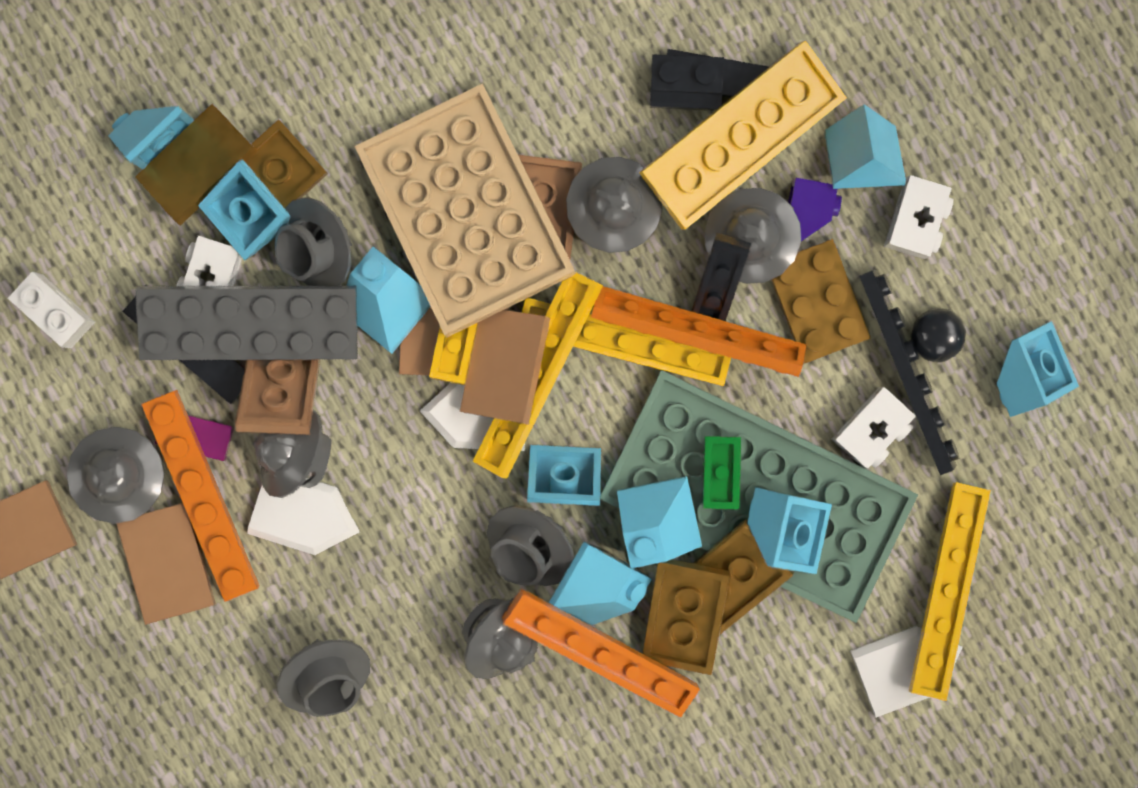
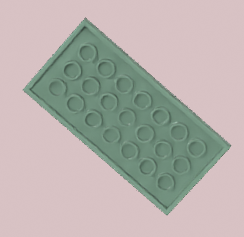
M662 370L600 495L601 500L619 508L617 490L687 476L702 547L700 548L706 551L745 519L748 520L755 487L832 504L817 574L794 571V575L780 587L857 623L918 497V494ZM704 436L741 437L740 509L702 508Z

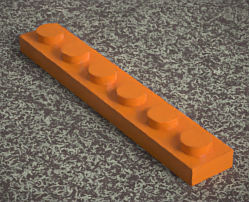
M604 286L595 301L591 318L602 320L608 324H616L643 334L654 335L678 344L703 349L709 353L720 354L741 360L744 363L769 368L783 374L799 377L804 363L807 344Z
M178 390L142 403L145 415L224 602L258 589L260 587Z
M522 588L502 616L505 625L680 718L700 691L696 682Z

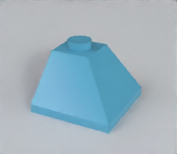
M179 106L136 110L130 115L125 113L119 117L112 125L114 130L108 136L131 163L144 169L194 119Z
M375 247L369 250L351 272L346 285L356 286L357 326L391 354H393L431 307L421 285Z
M1052 321L1011 342L997 381L1001 402L1007 408L1010 417L1046 406L1079 387Z
M687 476L617 490L622 530L631 568L666 562L702 547Z
M755 487L747 523L767 566L817 574L832 504Z
M583 542L549 603L581 621L594 625L635 610L639 601L645 596L646 589L652 579L637 569L631 568L626 562Z

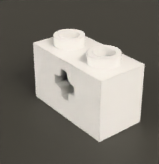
M912 175L907 177L905 185H902L884 247L922 259L931 257L932 252L937 253L943 238V233L939 232L942 218H948L953 206V199L949 198L952 188ZM924 211L923 218L927 219L928 222L919 227L918 219L913 216Z
M198 236L196 243L191 242L187 250L185 262L189 263L186 276H181L176 286H234L243 258L233 246ZM210 270V273L215 275V279L213 282L207 281L205 284V280L201 279L200 275L202 272Z
M31 272L8 297L14 305L60 347L72 348L95 323L48 278L40 273Z
M878 387L831 440L860 467L868 469L872 465L876 468L889 455L886 448L895 439L900 442L912 430L913 425L910 422L916 416L885 387ZM870 423L883 424L879 429L882 433L881 437H869L872 429L869 427Z

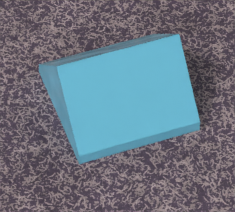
M863 104L825 130L833 189L905 185L906 178L896 126L871 108Z
M243 159L236 163L198 205L244 260L249 259L276 237L278 229L283 225L289 224L290 219L288 212Z
M530 445L527 502L600 506L601 448Z

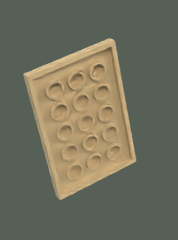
M483 83L354 146L446 337L576 274Z

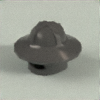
M620 156L600 158L585 166L573 179L566 198L568 220L576 235L590 247L607 253L627 252L645 243L656 230L663 210L662 203L639 174L644 167L638 162Z
M763 188L739 189L727 195L712 209L705 227V246L708 254H710L716 233L752 243L739 281L745 284L765 283L782 275L795 261L801 244L800 222L793 207L779 194Z
M310 197L293 200L284 208L290 215L289 224L281 226L275 237V258L277 264L283 272L289 274L297 281H303L307 286H339L346 280L351 267L350 246H352L347 229L344 227L340 217H337L323 202Z
M314 409L310 435L259 433L258 437L255 438L253 442L255 456L261 465L260 474L263 488L269 496L284 498L293 494L300 486L311 488L324 478L330 457L331 439L328 435L322 433L320 415ZM310 472H311V473H312V476H311L309 479H307V477L309 476V474H310Z
M117 426L96 430L81 440L70 456L66 474L70 494L79 508L95 520L113 524L135 520L149 511L161 494L165 476L161 456L152 442L135 430Z
M521 506L499 509L489 520L487 537L491 549L490 557L494 561L497 573L504 580L525 586L560 584L574 560L571 543L562 531V526L538 510Z
M497 598L486 599L475 607L464 623L462 634L467 642L464 653L465 667L475 678L490 679L503 673L512 674L535 662L534 655L538 649V642L505 625L502 620V616L514 598L506 601ZM491 610V611L477 624V626L475 627V629H474V631H473V633H472L473 627H474L475 623L477 622V620H478L486 611Z
M316 639L311 645L304 647L300 652L296 653L282 667L276 681L277 695L286 707L298 712L308 713L310 716L325 717L346 712L357 703L360 689L365 685L370 674L369 656L361 646L348 640L321 641Z

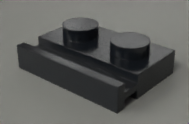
M653 54L650 108L716 111L722 106L724 57Z

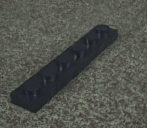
M877 269L862 274L859 277L939 474L943 475L954 471L957 466L955 460L960 459L954 441L952 439L947 440L942 430V427L946 426L945 418L940 407H933L928 394L933 393L926 373L920 374L915 361L919 360V355L913 341H906L901 328L905 327L906 323L899 307L893 308L888 295L892 294V288L885 274L880 275Z

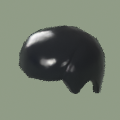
M935 307L917 318L913 324L910 337L921 357L931 362L941 363L955 357L962 350L965 344L966 329L962 319L950 309Z

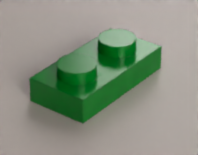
M704 436L702 508L740 509L741 437Z

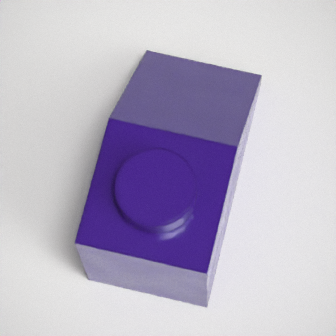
M795 178L791 182L788 203L793 207L800 222L801 241L831 222L833 216L838 217L842 196L837 195L838 189H833V184L802 178Z

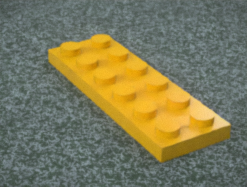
M806 40L802 41L641 170L639 174L680 229L685 230L847 97Z

